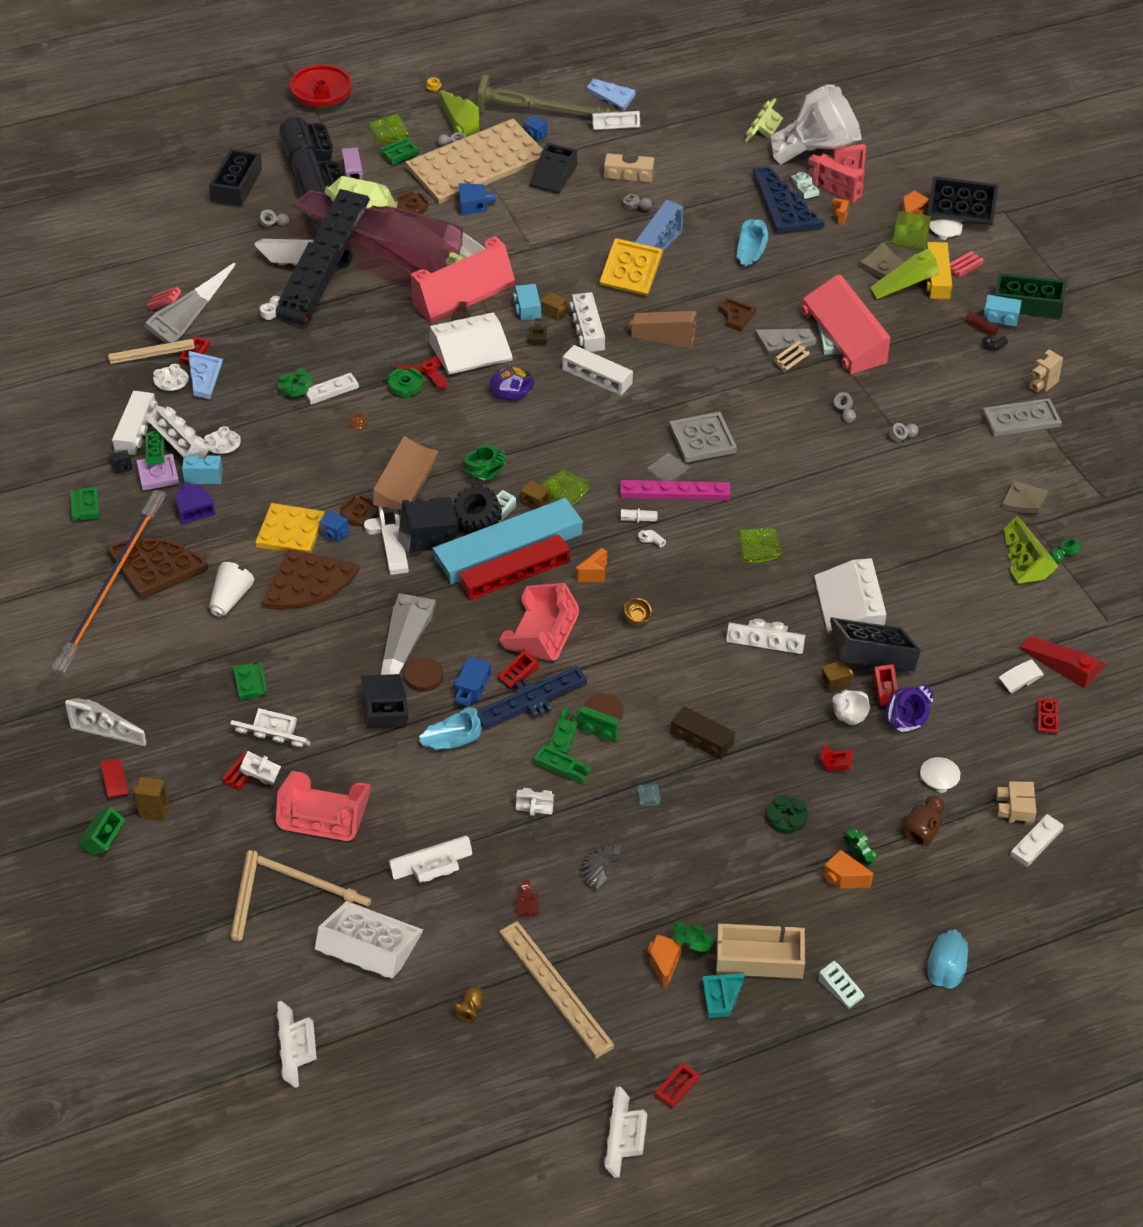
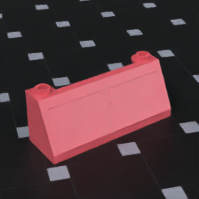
M496 236L486 240L485 247L487 249L438 271L430 273L427 270L421 269L411 273L412 305L430 323L459 311L460 301L467 302L466 307L515 285V278L506 246Z
M841 274L834 276L803 298L802 314L807 318L813 315L842 353V366L850 375L887 363L891 337Z

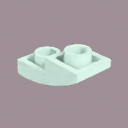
M799 172L791 176L795 188L804 199L819 196V189L812 184V178L808 174Z

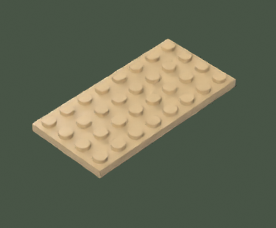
M510 119L405 162V165L431 196L441 204L459 196V183L487 185L537 164L543 149L514 119Z

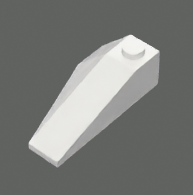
M80 698L66 700V710L72 729L142 746L146 745L144 730L100 704Z

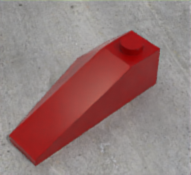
M1030 636L1019 648L1082 688H1085L1106 667V663L1091 654Z

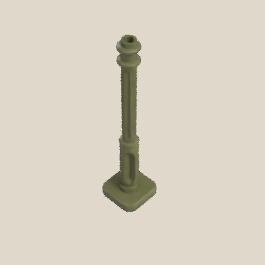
M483 74L478 89L477 107L481 114L484 113L486 104L490 102L529 109L534 107L592 117V114L613 112L610 111V108L606 110L600 109V106L592 108L534 98L533 95L529 96L512 91L493 89L489 87L490 76L487 74Z

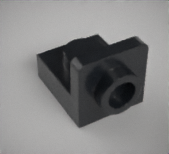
M127 450L110 454L115 474L133 470L131 457Z

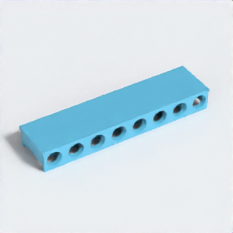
M563 498L433 548L434 561L438 562L448 577L449 583L452 585L459 582V573L529 547L532 544L542 542L557 535H560L564 541L582 535L583 520L568 500Z

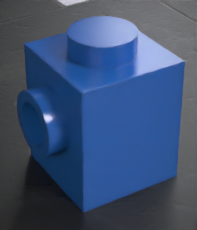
M532 115L523 121V129L535 142H538L548 135V122Z
M329 511L319 521L320 535L329 540L339 543L349 533L348 519L332 511Z

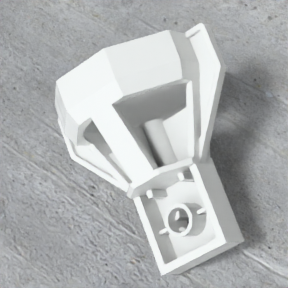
M835 85L821 86L806 95L797 120L771 136L773 156L780 165L807 149H834L836 147L851 146L862 140L859 123L848 101L842 95L841 89Z

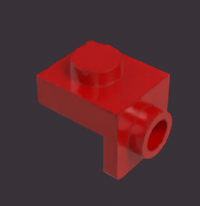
M828 744L823 745L822 753H820V762L824 765L827 772L850 770L853 758L851 749L831 751Z

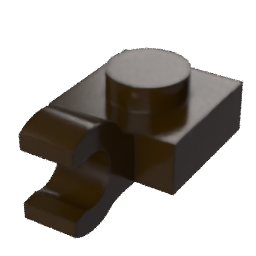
M460 301L459 311L453 312L451 321L470 318V313H467L466 308L467 302Z
M535 318V327H529V344H547V327H541V318Z

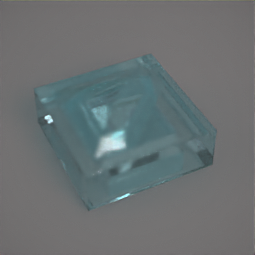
M658 784L638 785L640 806L660 805Z

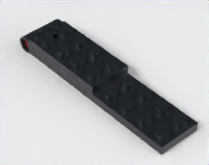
M339 189L313 243L308 242L278 301L279 305L275 310L276 317L303 325L309 324L311 316L370 201L368 195Z

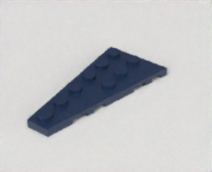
M770 166L753 167V174L776 233L823 228L825 226V222L816 217L817 214L807 207V204L794 190L791 191L788 188L789 185L786 182L783 183L779 179V175Z

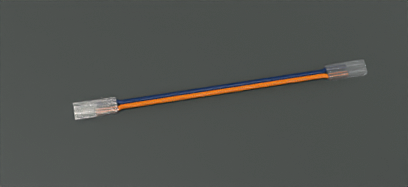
M154 490L140 513L142 517L72 640L66 642L52 666L53 672L65 674L79 649L78 642L148 520H153L166 497L165 492Z

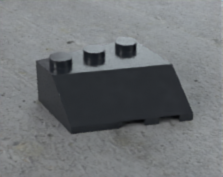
M431 498L429 501L416 499L415 502L402 500L398 541L408 554L419 552L428 547L457 538L459 524L451 498Z

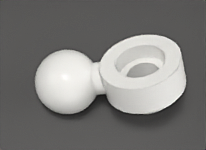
M273 296L270 298L269 303L261 305L260 316L262 318L271 320L276 317L275 310L279 305L280 297Z

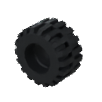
M472 485L471 488L467 489L466 487L463 489L464 492L457 494L458 498L454 499L455 504H453L459 527L462 528L463 532L471 534L499 523L498 520L502 519L500 503L494 491L490 490L489 487L485 486L483 488L482 485H478V487ZM477 507H485L478 514H470Z

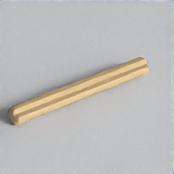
M193 339L112 353L108 357L110 364L192 350L195 348Z
M249 850L246 853L230 935L233 941H241L243 939L257 865V851Z

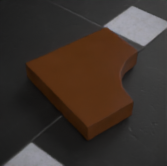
M725 297L719 305L718 311L727 318L726 327L742 332L756 313V307Z

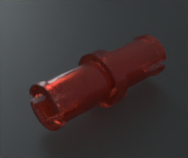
M971 311L966 315L965 321L977 326V329L984 330L993 336L998 333L999 329L997 328L999 326L988 321L986 317H980Z

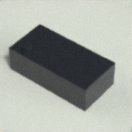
M230 149L209 184L210 200L242 206L262 171L261 153Z

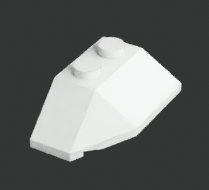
M261 239L255 242V246L271 263H278V265L293 263L294 266H297L308 242L313 243L314 240Z

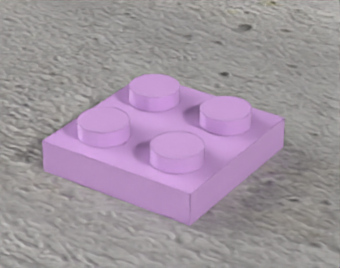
M173 454L165 455V463L146 465V459L137 460L142 490L179 484Z

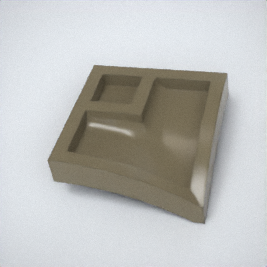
M882 242L869 256L860 261L859 267L882 279L905 261L895 255Z
M1014 480L1002 503L1001 509L1019 513H1038L1045 503L1049 491Z

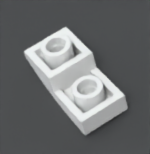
M1029 660L999 676V680L1008 692L1012 694L1024 685L1029 686L1044 676V674L1033 660Z

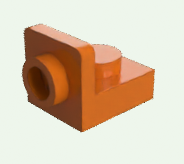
M834 198L832 201V213H836L835 217L838 218V225H844L848 215L849 201Z

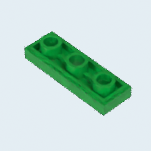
M158 431L147 433L146 465L165 463V438Z

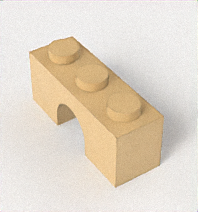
M606 154L604 178L652 182L654 157L638 156V160L635 163H625L622 160L623 155Z

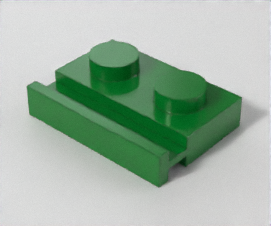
M408 138L380 148V154H383L384 158L393 165L418 155L419 148L411 141L409 142Z
M97 487L79 489V491L70 490L73 521L79 518L81 520L100 518Z
M258 662L256 665L251 663L233 667L240 701L259 698V695L268 696L261 662Z
M583 706L580 710L579 730L616 743L619 738L618 723L620 719Z

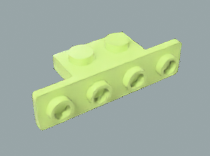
M775 98L771 102L767 101L764 104L763 109L757 115L758 118L753 121L752 127L745 133L747 135L744 140L746 143L757 130L769 139L779 126L783 117L772 109L776 102Z

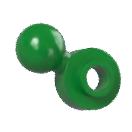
M1069 538L1061 543V549H1053L1049 554L1058 564L1063 561L1064 555L1073 556L1077 554L1081 545L1077 538Z

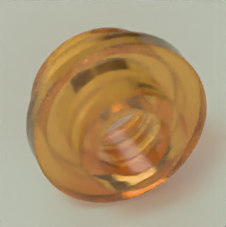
M354 413L350 418V425L356 429L363 428L367 425V418L363 413Z

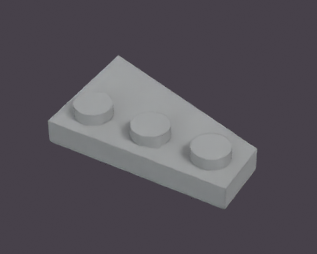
M810 329L755 330V336L768 356L782 353L797 341H800V345L804 347L816 345V338Z

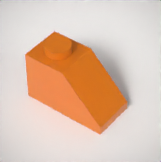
M915 190L905 195L902 200V215L905 226L908 220L914 217H921L928 210L929 199Z
M840 850L825 864L823 877L828 883L834 884L839 889L869 888L872 885L874 873Z
M657 935L655 941L650 942L647 954L650 955V965L662 987L667 988L680 958L682 945L673 939Z

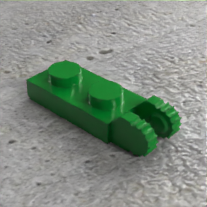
M564 707L548 747L568 755L578 729L581 714L580 710L576 709L573 720L569 721L567 720L569 708Z
M542 745L533 758L534 764L570 778L575 783H584L585 777L583 774L589 775L591 773L589 765L546 745Z

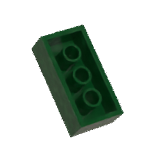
M999 273L995 296L1022 300L1019 312L1021 314L1062 318L1067 281Z

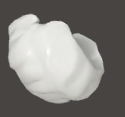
M844 690L833 696L834 713L839 721L849 725H857L865 720L870 710L867 694L862 691Z

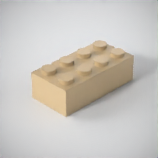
M718 924L716 974L744 973V976L803 979L805 968V928L785 927L783 943L779 942L781 927Z

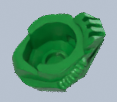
M480 445L477 447V450L466 454L462 461L463 470L471 478L491 480L505 466L507 461L504 460L507 455L502 449L492 445Z

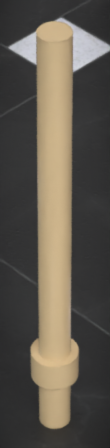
M262 856L257 858V864L342 896L348 902H357L367 907L371 903L370 898L357 894V891L353 889H344Z

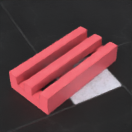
M971 251L951 262L950 270L959 278L983 265L984 259H978L979 256L977 254L974 255V252Z
M174 287L153 295V299L149 301L150 303L147 304V307L151 311L174 303L181 293L180 289Z

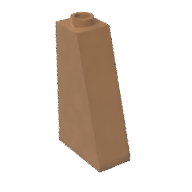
M697 312L636 313L634 319H631L629 323L631 337L691 349L695 339Z

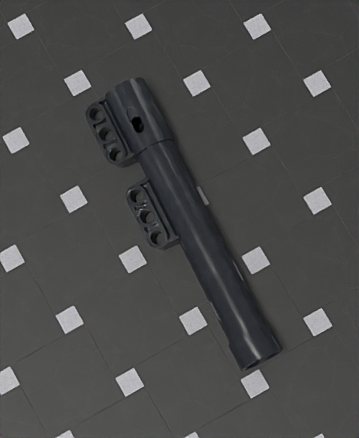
M292 117L280 125L279 134L288 161L293 168L316 237L333 203L331 197L325 194L326 186L330 187L344 175L339 163L331 161L333 144L327 127L321 123H307L302 118ZM348 243L335 271L346 268L352 262L353 252L350 243Z

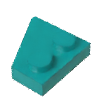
M744 973L702 977L708 1018L730 1017L744 982Z

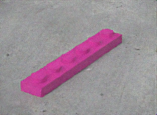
M621 480L620 498L730 500V482Z

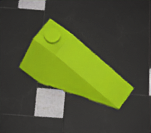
M443 90L440 91V104L454 132H462L467 137L478 133L479 108L468 99L462 100L459 96L454 97L451 93Z
M930 249L912 256L871 286L872 293L876 299H879L939 274L936 258Z
M1018 516L1004 528L1006 545L1009 546L1010 552L1008 559L1011 560L1012 565L1010 566V572L1019 584L1045 580L1058 568L1052 556Z

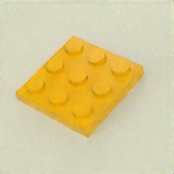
M615 238L600 279V285L648 296L663 255V249Z
M271 503L256 539V547L287 552L288 549L311 554L320 531L319 521L325 516V511Z

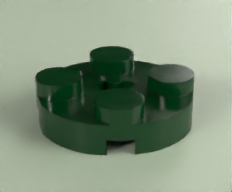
M782 795L774 798L768 805L766 819L772 825L771 828L781 834H793L796 830H802L808 818V811L804 801ZM783 813H789L791 815H789L788 818L784 817Z

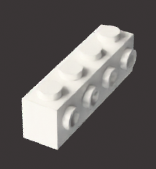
M592 292L573 294L569 307L570 312H573V323H576V334L580 335V346H583V349L589 352L605 350V335Z
M156 405L147 420L183 457L199 456V459H204L210 450L205 444V440L197 436L195 430L185 424L186 421L175 414L176 411L174 409Z

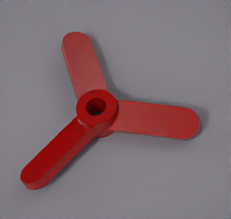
M437 355L430 361H425L422 365L395 366V370L398 368H403V370L414 368L419 372H423L424 375L432 379L439 389L445 388L448 384L446 379L437 370L442 365Z

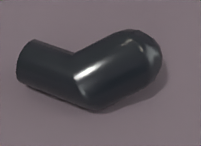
M1003 336L997 341H992L991 337H985L982 342L984 343V348L998 350L1008 344V339Z

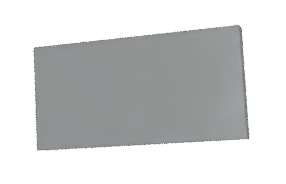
M1050 398L982 409V414L993 437L1061 427L1062 423Z

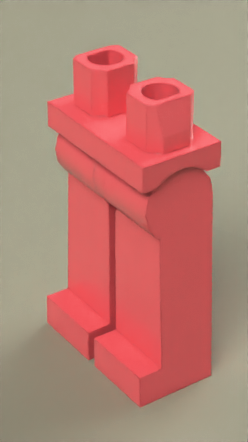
M826 154L820 157L813 155L809 158L808 164L814 166V168L809 169L808 175L813 179L814 186L819 185L821 188L851 203H854L862 196L865 170L860 168L854 170L835 162Z

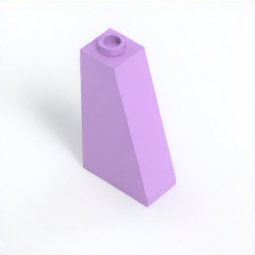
M358 147L342 149L345 177L363 180Z

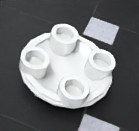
M933 218L929 226L941 240L961 235L962 232L960 221Z
M171 364L169 367L156 369L153 381L159 388L173 391L183 388L188 383L189 377L183 369H180L178 364Z
M226 426L220 427L218 431L205 436V444L210 448L209 451L213 453H229L238 448L241 443L240 436L229 430Z
M935 757L923 763L920 770V779L928 786L936 789L937 792L945 793L947 789L957 785L961 773L953 761L947 758Z

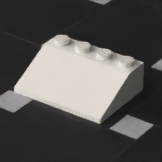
M494 312L430 326L429 343L448 374L513 360L501 323Z
M872 558L851 560L814 575L827 634H832L831 617L885 625L887 614Z
M346 901L319 926L315 949L325 955H332L344 962L361 966L362 969L379 973L383 977L393 978L402 969L420 938L423 929Z

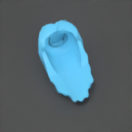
M749 219L741 227L736 258L745 267L759 260L766 248L768 230L763 220Z
M467 707L442 722L428 726L424 734L419 736V742L425 747L438 750L460 747L477 740L481 735L482 729L477 710Z
M956 929L948 930L947 933L938 935L927 962L928 977L931 983L936 986L952 989L960 984L966 973L969 952L968 942L962 938V934Z

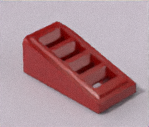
M524 650L497 678L512 689L515 687L514 683L526 679L540 666L538 661ZM515 671L518 675L515 676L512 672ZM509 675L513 680L510 682L505 677Z

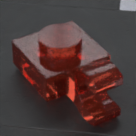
M530 880L521 881L522 894H516L518 917L540 915L538 892L531 893Z

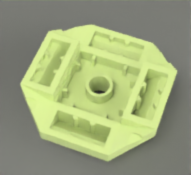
M341 176L330 187L326 186L325 194L330 196L333 201L339 189L368 195L370 198L366 207L368 210L386 213L388 209L393 210L397 208L398 202L394 201L388 187L378 183Z

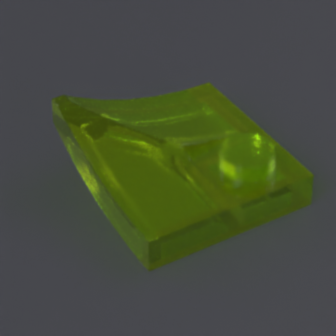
M398 113L369 123L370 130L379 141L393 142L410 138Z
M562 469L542 485L550 489V498L553 501L566 498L571 506H573L588 491L593 481L581 478L566 469Z
M776 529L739 530L743 563L762 562L782 556L783 551L779 544Z

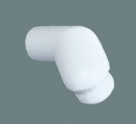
M642 530L638 533V538L643 543H655L660 548L666 543V540L653 530Z

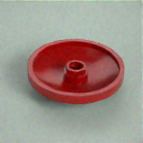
M320 64L305 67L296 72L290 80V92L293 98L304 105L313 107H325L340 103L352 91L350 75L342 68L333 65Z

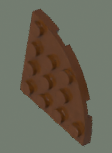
M143 538V541H136L120 570L141 599L205 571L209 567L202 556L195 551L192 552L184 548L183 544L165 539ZM129 540L107 546V551L115 563Z
M288 549L262 601V608L286 610V607L299 606L300 609L322 603L339 594V590L346 584L349 585L358 574L360 566L359 564Z

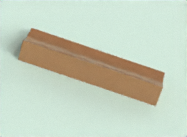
M403 436L374 487L373 505L401 510L402 500L414 502L438 458L439 451L421 446Z

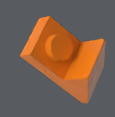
M601 548L576 567V581H605L604 568L607 565V551Z

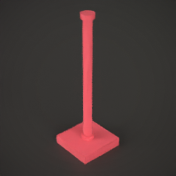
M865 144L836 147L833 149V160L854 170L859 168L864 170Z

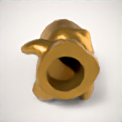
M477 986L467 988L463 995V1001L453 1004L456 1016L468 1023L477 1019L476 1012L482 1009V1003L485 998L484 991Z

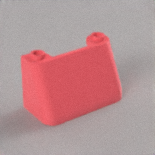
M566 583L526 586L521 596V602L526 612L515 634L511 630H506L499 640L507 650L522 653L525 650L532 657L546 661H555L559 657L579 615L578 604Z
M291 771L277 792L276 823L281 829L350 841L358 832L370 796L371 784L355 783L350 788L349 795L311 789L309 776L302 772Z

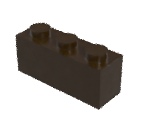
M685 706L682 707L671 721L670 734L674 735L677 739H682L695 748L707 752L713 757L722 760L734 745L735 731Z

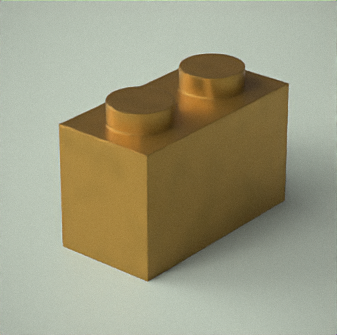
M140 777L138 785L135 784L133 789V796L136 798V809H138L140 818L164 821L169 808L165 780Z

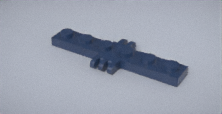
M575 666L537 684L529 683L526 679L521 680L522 685L520 682L514 683L516 688L515 694L477 710L481 726L486 730L525 711H528L533 718L538 717V713L540 715L545 714L544 709L547 712L552 710L548 701L587 684V678L579 667Z

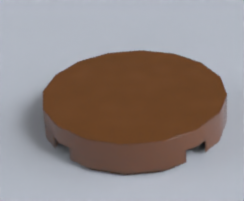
M414 192L403 193L396 201L398 202V212L405 216H419L428 209L427 197L419 192L418 194H414Z
M360 496V498L350 497L341 506V516L347 518L348 524L353 526H364L366 520L376 518L378 515V508L376 505H373V499L366 496Z
M431 658L415 659L405 668V681L410 688L416 691L434 690L443 681V668L439 662Z
M595 694L585 702V707L620 720L623 717L624 708L622 702L611 694Z

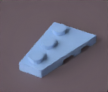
M593 79L587 86L589 94L600 100L605 99L612 107L614 105L619 107L621 112L625 111L636 94V90L598 79Z
M189 351L188 358L193 396L211 399L223 359Z

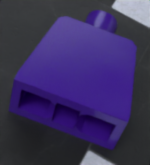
M183 483L180 487L181 490L176 491L182 525L215 515L214 502L201 485L191 487L190 483Z

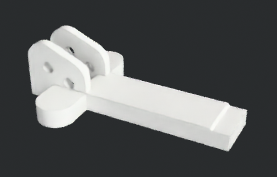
M378 506L379 518L366 520L364 522V530L370 535L382 533L390 575L408 573L405 549L398 541L401 515H399L398 509ZM393 512L395 524L385 525L384 513Z

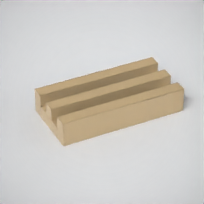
M797 341L774 358V361L784 373L810 354L809 351H805L804 346L800 345V341ZM795 348L798 349L790 356L780 361L781 358L790 353L792 350H794ZM799 353L802 354L799 358H797L796 360H794L792 363H790L789 365H787V366L785 367L784 364H785L786 362H788L789 360H791L793 357H795V356L798 355Z

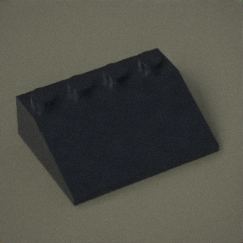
M933 176L927 217L993 226L998 184Z
M831 617L830 623L836 654L843 663L849 665L858 663L864 667L894 664V669L904 673L915 671L921 650L903 628Z

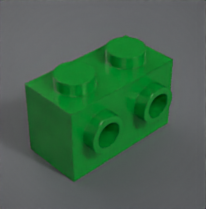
M111 806L98 811L78 844L92 856L105 853L109 849L114 837L119 833L125 818Z

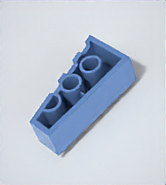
M666 199L635 243L660 248L664 251L682 233L683 206Z

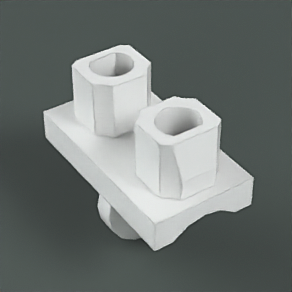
M247 751L239 770L242 771V774L251 775L266 785H273L281 766L268 761L266 756L262 758Z
M531 788L517 790L516 810L530 812V816H535V813L552 815L554 794L551 791L533 792Z

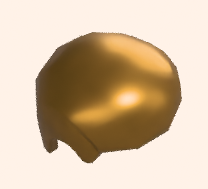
M631 598L624 604L623 616L632 626H642L651 619L652 608L642 598Z

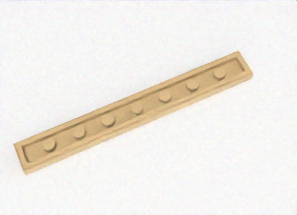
M516 921L500 930L501 938L594 1058L597 1059L614 1049L613 1042L519 922Z

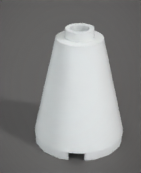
M223 562L218 568L209 603L211 613L215 616H225L250 589L255 580L248 570L244 569L242 571L238 569L239 565L235 563Z

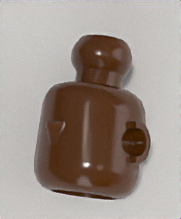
M931 795L926 799L925 805H918L912 809L902 827L907 839L918 845H928L931 843L942 825V818L939 812L944 809V802L941 798Z

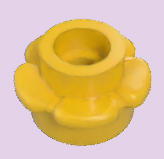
M430 78L426 86L428 90L436 92L441 88V83L438 78Z

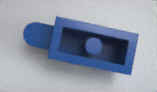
M469 656L466 664H462L459 678L456 677L453 683L456 696L455 704L469 707L472 702L478 704L492 675L491 662Z

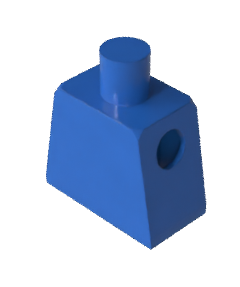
M459 183L461 216L486 212L487 203L496 202V194L486 193L484 184Z

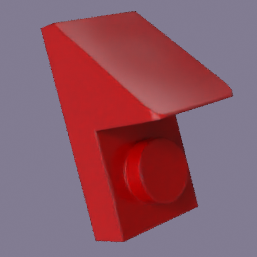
M894 664L874 667L872 688L876 687L879 706H886L891 693L898 689Z

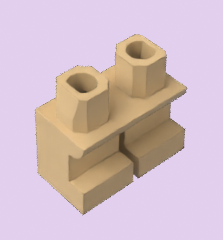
M1048 350L1044 355V360H1036L1035 368L1031 374L1033 380L1030 382L1029 387L1035 392L1041 389L1046 392L1058 383L1063 357Z
M1009 782L1008 787H997L996 800L1007 801V803H998L997 817L1008 818V823L1020 820L1025 821V825H1034L1036 817L1034 782Z

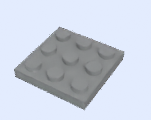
M721 412L669 421L670 430L685 463L737 453V446Z

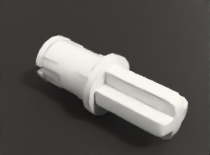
M640 508L638 510L621 509V521H637V523L639 521H657V511L640 510Z

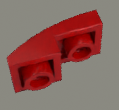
M1038 698L1037 732L1058 734V700Z
M121 760L101 761L100 768L107 799L128 796Z

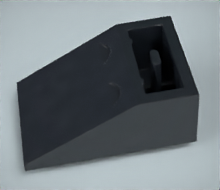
M547 143L539 157L530 186L560 193L577 166V150Z
M400 674L361 675L366 729L406 727L409 714L407 698Z

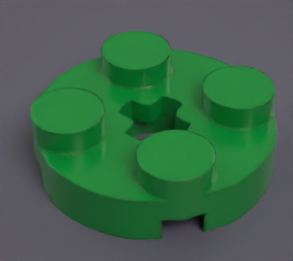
M300 368L295 372L280 375L278 388L281 395L289 394L290 397H296L308 392V387L310 385L313 386L314 382L311 374L306 372L304 368Z
M398 368L392 371L388 377L389 390L403 399L410 398L411 395L417 394L423 388L422 374L414 368H408V370Z
M852 827L843 832V839L853 856L856 854L861 858L858 860L860 864L868 867L878 859L873 849L869 848L866 844L868 839L862 831L858 833Z
M675 922L671 933V938L677 943L683 945L686 942L690 944V949L708 952L715 940L714 936L704 932L705 928L696 924L690 927L684 923Z

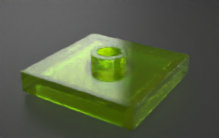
M899 211L892 244L925 249L931 216Z

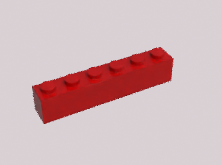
M560 535L548 538L542 542L532 544L529 547L459 573V586L469 601L570 562V548Z

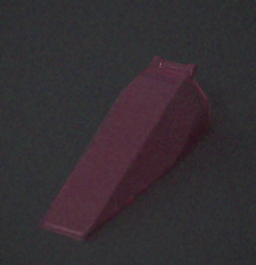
M310 190L295 201L293 207L323 223L333 200L325 193ZM372 205L370 209H365L351 239L411 273L421 269L433 273L448 266L446 260L451 252L459 255L463 242V227L405 209L390 206L381 208Z

